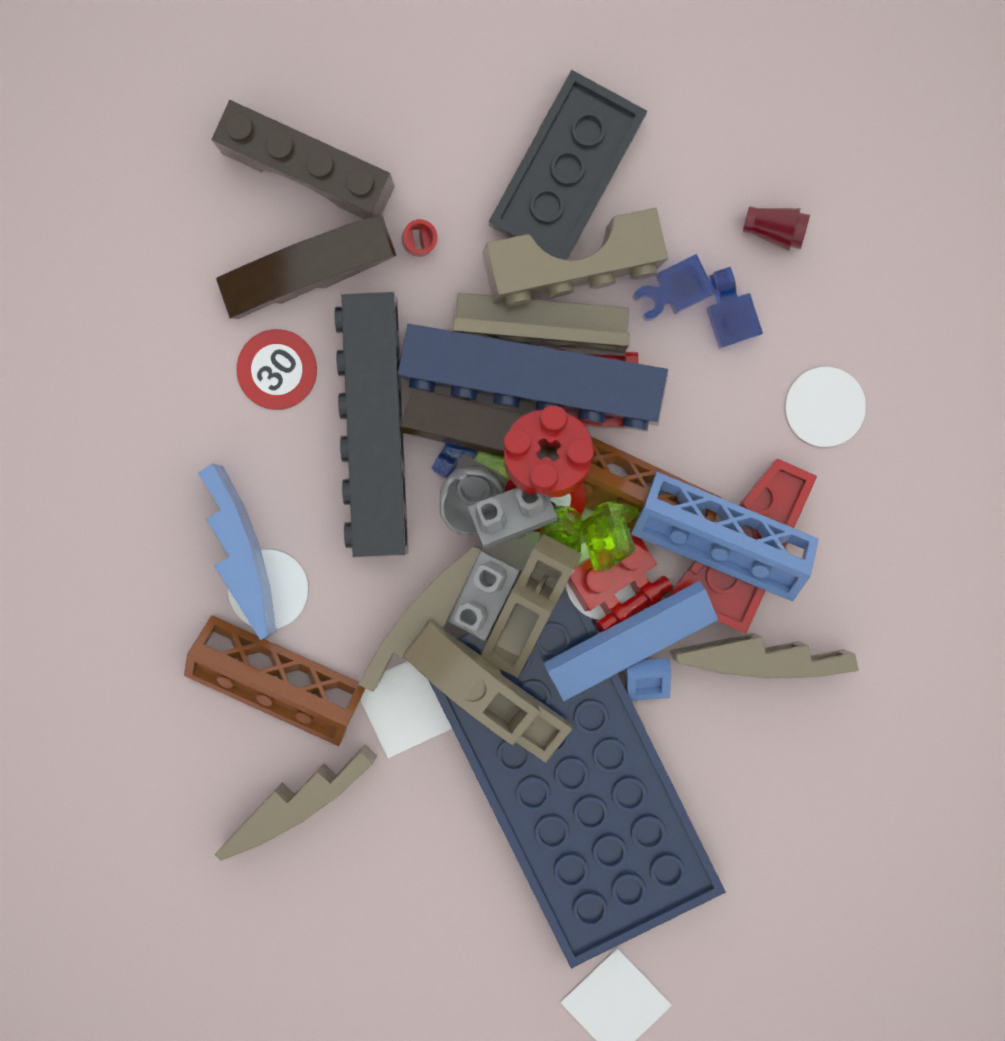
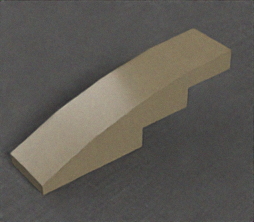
M474 545L441 572L411 603L378 647L358 683L359 686L374 692L393 654L404 658V652L429 620L442 629L444 628L482 548Z
M755 633L671 650L672 659L679 664L722 674L761 678H804L859 671L855 653L845 649L811 656L809 645L800 641L764 648L762 637Z
M364 745L337 774L332 772L323 763L295 794L282 782L222 845L215 856L222 861L262 845L302 823L343 793L373 765L377 755L368 746Z

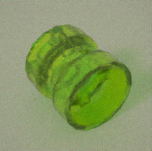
M568 506L554 507L558 521L541 527L539 539L545 534L581 553L584 528L582 516L575 509Z

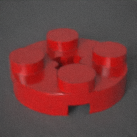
M548 406L543 410L530 412L519 418L504 438V466L511 481L522 491L534 495V492L549 494V498L562 497L579 488L587 478L594 455L591 436L586 427L577 418L567 414L561 407ZM544 445L556 447L558 449L556 451L558 459L553 462L548 457L542 460L539 459L537 455L541 451L540 447Z

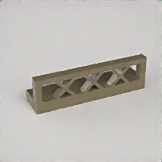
M458 293L453 331L529 345L624 353L629 347L630 333H627L629 308L535 299L523 305L507 307L505 301L494 303L490 295Z

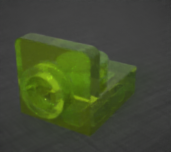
M608 501L598 505L594 509V513L580 523L595 571H608L636 552L627 523L639 516L637 506L619 504L617 501Z

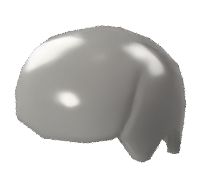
M479 465L458 468L445 479L441 486L440 516L449 529L461 535H478L468 507L504 493V486L496 473Z

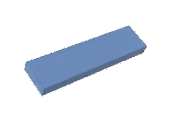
M698 581L543 664L563 701H566L718 621L706 589Z

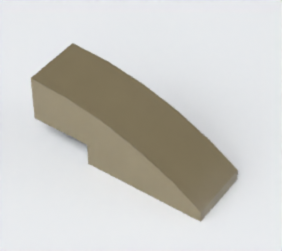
M545 534L541 536L504 605L481 653L482 657L501 670L516 678L519 677L582 556L581 553Z

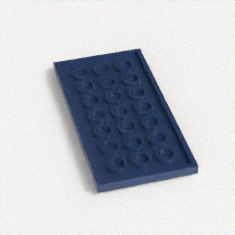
M565 587L519 677L516 678L500 669L501 675L569 721L572 726L571 732L546 763L518 743H515L513 746L467 713L430 681L429 683L572 969L726 893L618 673L566 701H563L543 664L544 662L598 634L591 618L574 606ZM471 633L457 638L479 655H481L487 641Z

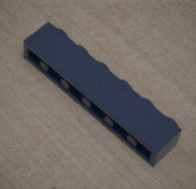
M407 323L398 376L409 380V388L411 389L417 388L434 393L435 385L452 388L451 396L463 399L476 400L477 393L494 396V404L518 408L519 401L535 403V411L543 410L548 406H558L563 409L579 411L578 419L604 423L605 416L623 419L622 427L648 431L649 424L659 425L668 369Z

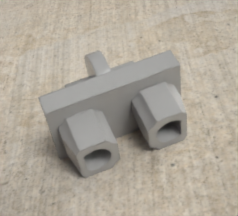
M518 487L468 507L484 550L515 537L517 539L526 536L525 533L558 521L548 494L534 492V495Z
M481 551L447 621L487 641L522 570L496 558L486 551Z

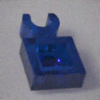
M697 254L659 272L656 278L660 286L657 288L649 285L643 286L634 293L633 299L634 301L640 300L642 297L653 299L655 303L654 309L642 316L644 321H651L660 315L667 304H670L674 314H677L713 296L716 292Z

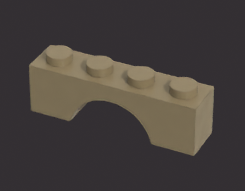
M657 208L614 216L606 226L600 250L580 260H563L549 255L536 244L530 234L487 242L482 252L493 302L505 301L507 307L529 303L532 301L531 295L548 292L549 298L565 296L574 292L573 286L589 283L590 289L607 287L616 283L615 277L631 274L632 280L645 279L656 275V269L668 260Z

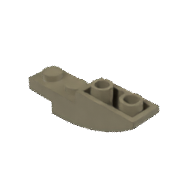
M431 620L427 622L403 654V657L424 677L476 720L512 746L518 743L545 763L572 730L569 721L501 675L500 669Z

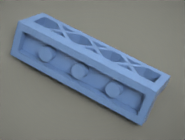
M656 472L645 503L631 532L636 537L792 602L811 577L819 540L814 536L659 472ZM662 490L676 496L681 504L674 506L657 499L659 491ZM708 509L717 513L721 521L715 523L705 519L700 510ZM747 525L756 529L762 539L756 540L746 536L741 527ZM788 542L804 549L802 559L787 553L782 543Z

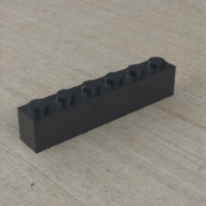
M394 292L341 294L342 306L335 307L334 317L336 332L343 333L344 350H337L336 363L338 376H345V393H339L338 396L340 419H347V436H341L340 438L342 462L349 463V479H343L342 481L344 505H350L351 522H345L344 524L345 547L352 548L353 557L406 555L409 552L404 437L401 432L403 420L401 377L398 376L400 365L398 299Z

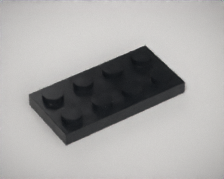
M571 69L491 216L489 226L510 238L530 234L543 251L553 257L568 260L645 119L647 110Z

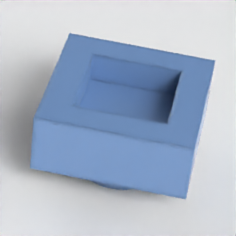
M645 658L625 669V689L631 701L670 698L671 666L669 658Z

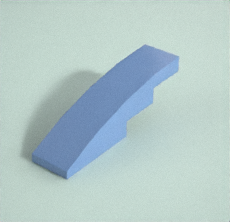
M211 464L198 472L221 510L206 520L229 556L216 564L215 568L257 636L262 640L276 633L271 587L261 548L245 506L224 467Z

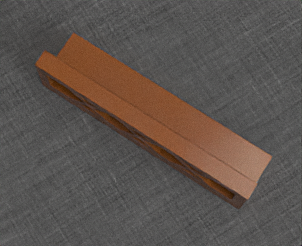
M591 437L594 447L593 461L587 478L582 485L586 494L585 507L633 529L649 492V487L646 483L653 481L656 472L715 495ZM615 464L622 467L628 476L620 477L611 473L607 465ZM667 492L665 495H658L657 499L674 506L681 504L676 496ZM706 509L704 518L714 522L717 513Z
M211 615L188 651L184 676L337 746H340L350 720L366 689L359 686V682L268 640H260L257 635ZM216 632L231 639L234 648L219 652L206 646L212 634ZM260 652L269 656L273 666L259 670L249 665L246 656ZM296 670L308 674L312 684L298 688L289 683L285 673ZM339 688L352 694V697L346 709L329 702L325 691Z

